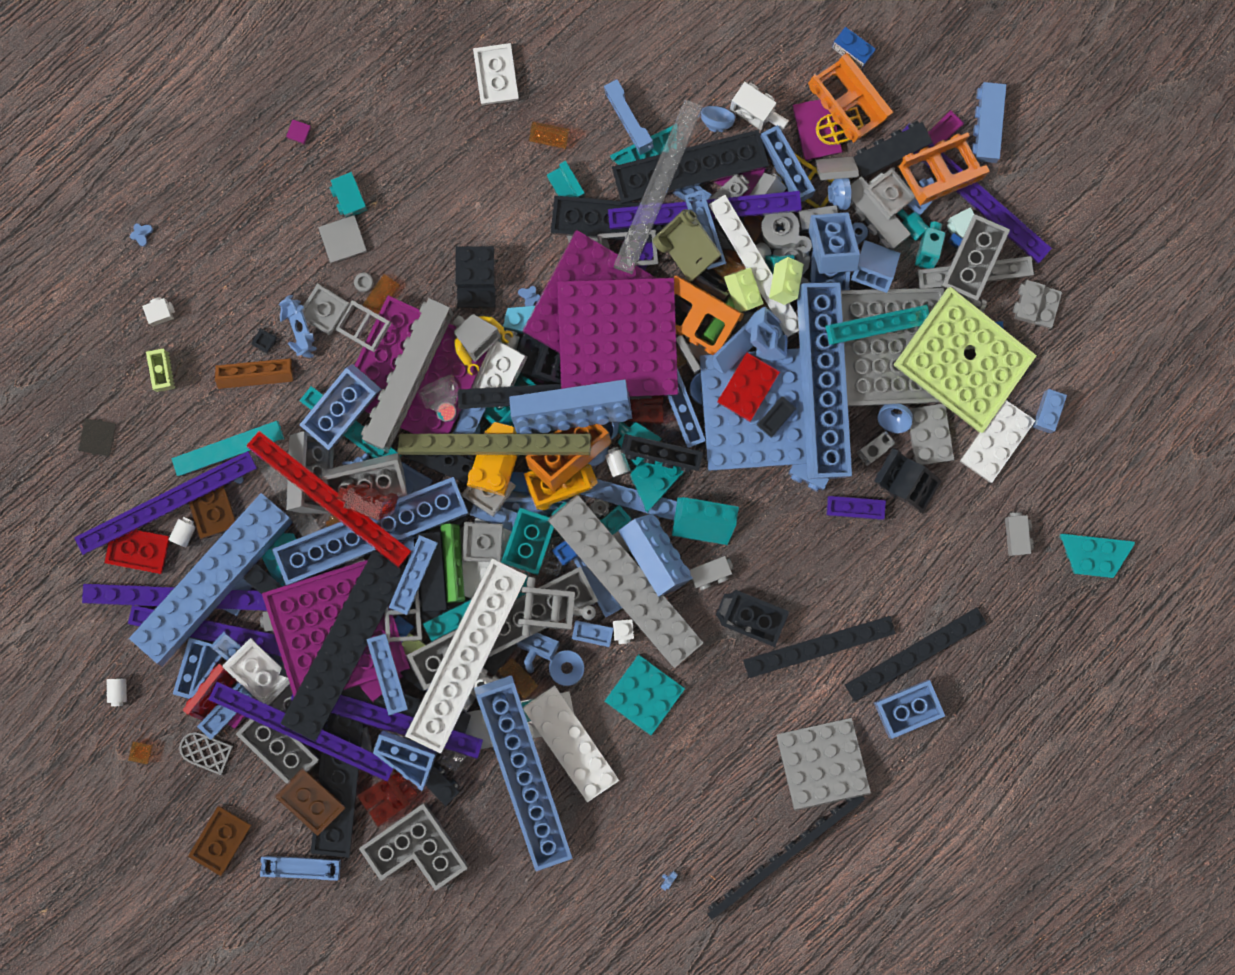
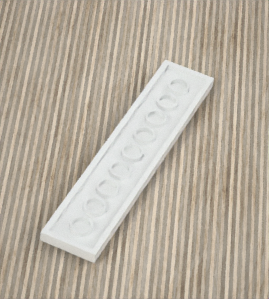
M491 559L405 737L441 754L527 575Z

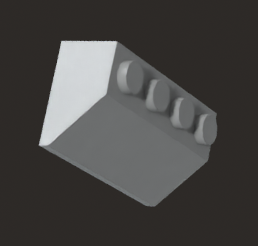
M305 431L289 435V455L322 480L323 471L333 468L334 447L330 450L326 449ZM288 480L286 510L298 513L330 514Z
M399 453L326 469L322 474L323 482L355 507L407 496L404 470Z

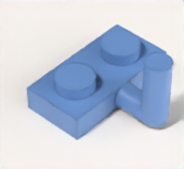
M535 633L516 643L517 647L529 652L524 660L528 673L534 672L532 662L536 655L551 661L560 645L559 641L539 633Z

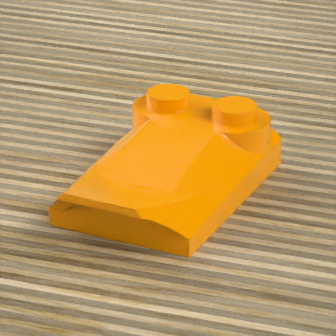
M494 422L484 432V434H517L514 427ZM476 455L473 467L468 474L467 486L505 497L518 455Z
M591 464L585 465L555 492L533 471L524 473L534 505L539 510H547L553 503L588 491L598 484Z

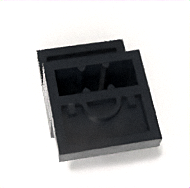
M456 246L455 284L457 287V308H496L494 246Z
M718 266L704 270L694 281L690 282L725 302L730 294L724 276L729 274ZM681 296L675 302V305L683 312H690L692 308L691 302ZM709 313L706 314L702 324L706 326L714 316Z
M524 333L517 351L528 357L520 373L545 383L552 381L561 384L560 353Z
M894 448L887 456L885 463L874 480L889 495L909 504L922 514L942 482L928 468L906 458L900 451Z

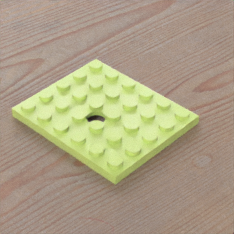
M949 287L894 363V366L979 433H983L1036 355L953 288ZM968 345L975 347L976 356L972 360H968L964 356V349Z

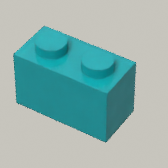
M352 172L330 180L332 186L329 188L333 198H338L339 203L336 205L340 215L344 214L347 218L368 211Z

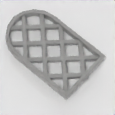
M194 732L184 736L179 746L183 759L191 764L222 775L233 746L214 738L212 740L215 742L209 744L208 737L202 733ZM193 735L195 741L188 743L187 737ZM196 735H200V736H203V737L200 738V739H197ZM205 739L207 746L201 748L199 741ZM196 743L198 750L192 752L190 745ZM217 744L220 751L213 753L211 746ZM220 744H223V745L228 746V747L225 748V749H222ZM187 747L190 753L184 755L182 748ZM209 748L211 755L204 757L202 750ZM229 749L227 756L225 757L223 751ZM200 752L202 759L196 761L193 754ZM221 753L223 760L217 762L214 755ZM191 755L193 761L189 760L186 757ZM212 757L214 764L208 766L206 759ZM204 761L205 766L198 764V762ZM224 762V763H223V766H222V768H221V770H220L218 764ZM216 765L218 771L211 769V767Z

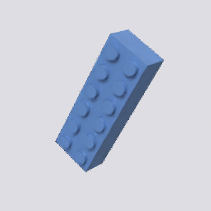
M626 380L509 397L511 418L517 434L548 433L553 430H568L574 427L584 428L594 424L604 425L608 422H624L632 419Z

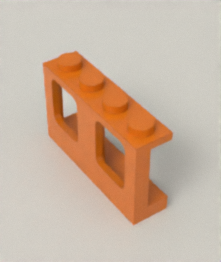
M848 53L841 56L838 62L816 76L815 74L808 82L812 93L818 96L822 106L828 109L832 114L833 120L842 127L846 137L851 139L853 143L882 124L893 113ZM833 75H836L847 88V93L836 100L822 83ZM855 105H859L870 118V122L859 130L845 113Z
M960 133L956 134L946 142L941 140L934 147L929 148L927 146L917 154L910 153L903 157L899 168L920 206L983 180L990 172L987 165L980 167L966 140L970 136L969 133L963 135ZM952 148L959 149L968 165V169L957 174L950 172L941 156V153ZM926 161L937 182L920 187L909 166Z
M675 275L674 295L677 294L692 303V308L683 324L680 326L675 323L676 334L679 336L686 335L689 337V342L696 346H699V344L706 347V352L714 355L725 345L737 322L742 320L744 314L684 278ZM708 313L725 323V327L714 345L696 335L700 324Z

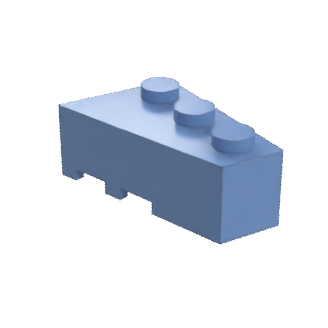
M189 638L173 691L174 695L188 699L192 698L198 691L199 686L210 676L212 669L221 663L223 657L211 648L213 643Z
M384 730L379 734L373 751L377 757L391 768L400 772L404 778L414 783L421 791L426 786L437 755L436 751L420 743Z

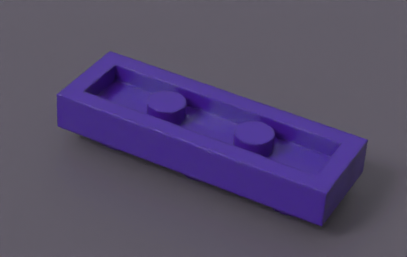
M828 496L826 516L884 520L886 500Z

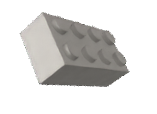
M974 214L941 286L945 288L951 287L959 294L978 301L1010 229Z

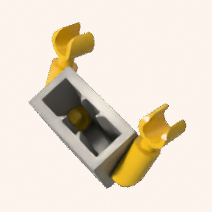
M471 315L465 320L463 317L458 316L453 322V325L457 327L454 331L456 336L454 341L456 353L463 364L468 366L467 372L469 375H473L470 372L471 366H475L479 372V366L473 364L472 360L476 362L498 339H501L505 344L509 343L505 339V334L511 338L513 337V333L511 331H504V327L493 317Z

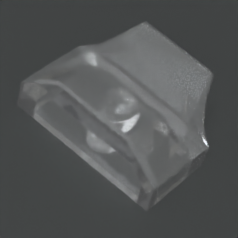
M449 375L418 390V393L426 409L431 408L439 412L456 403L457 389L459 387L454 376Z

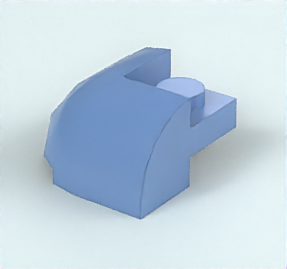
M766 307L754 313L747 323L746 331L751 334L750 343L757 348V356L766 360H780L787 357V335H783L779 325L781 321Z

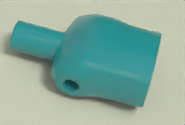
M902 209L897 213L903 219L902 224L915 241L924 234L926 228H930L916 212L908 215Z

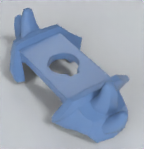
M288 295L279 303L281 306L280 321L282 322L286 318L289 319L296 338V343L289 341L288 345L297 353V356L302 355L306 358H313L314 355L310 352L315 351L317 348L312 346L315 340L313 333H310L302 311L304 307L299 305L301 303L299 300L292 299L293 295ZM297 320L303 325L301 332L297 329Z

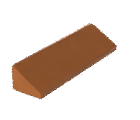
M292 359L216 365V386L218 389L293 382Z

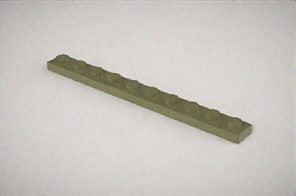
M399 434L398 453L399 455H590L591 434Z

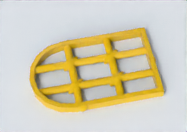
M853 107L846 112L855 110L856 116L850 117V120L858 118L860 125L856 127L860 129L864 125L857 107ZM827 114L818 121L816 134L824 144L838 145L851 140L847 138L838 141L837 136L843 134L844 130L834 131L833 127L837 123L831 122L830 117L832 114ZM827 118L828 123L826 125L819 126L820 122L823 119ZM830 127L831 134L820 135L819 129ZM833 136L835 142L826 141L825 138Z

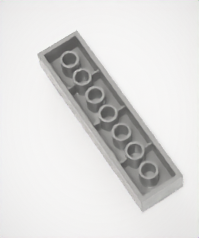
M428 298L427 302H423L420 308L421 315L419 320L415 319L411 328L413 332L410 337L406 338L403 344L405 349L402 355L399 354L395 361L397 366L394 372H390L386 381L388 385L385 390L382 389L378 397L380 402L377 408L374 407L371 411L370 418L372 419L369 425L366 424L361 433L363 435L362 439L366 443L387 453L453 316L450 307Z

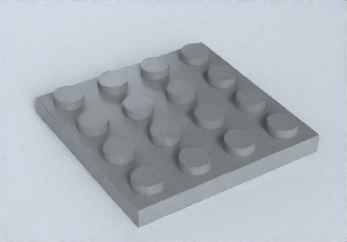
M852 718L776 734L794 811L871 793Z

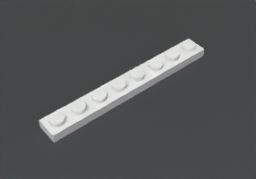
M726 195L710 203L711 210L746 269L751 267L757 287L772 313L781 321L779 325L785 335L789 337L799 331L798 317L790 303L783 305L769 298L773 274Z

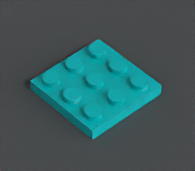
M638 655L604 702L649 735H652L685 688Z

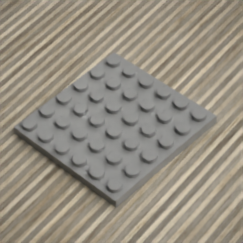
M944 288L889 289L887 293L880 290H841L843 322L923 305H928L930 314L944 294ZM920 326L844 342L848 406L941 403L894 366V363Z

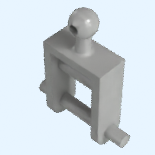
M528 577L527 587H522L521 589L522 593H526L524 619L518 620V625H523L522 636H530L531 626L571 630L573 615L583 616L586 620H591L596 615V611L592 606H585L584 608L574 607L575 592L534 588V577ZM534 594L553 596L551 622L531 620ZM561 597L568 598L565 623H558Z

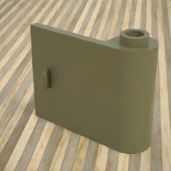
M683 209L653 238L655 247L661 252L670 253L689 282L694 281L722 255L698 221L696 214L688 209Z

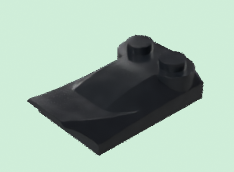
M738 590L724 594L716 613L721 626L772 647H776L789 615V611Z

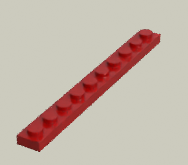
M258 431L246 445L248 449L397 567H400L410 555L411 550L263 433Z

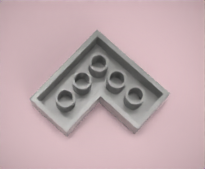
M289 679L265 704L286 713L292 702L291 697L293 694ZM252 719L236 733L286 784L302 768L309 773L320 761V757L308 745Z
M426 802L359 848L380 881L414 859L435 891L469 867Z

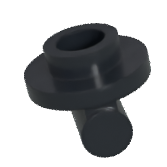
M675 309V323L681 326L687 314L681 309Z

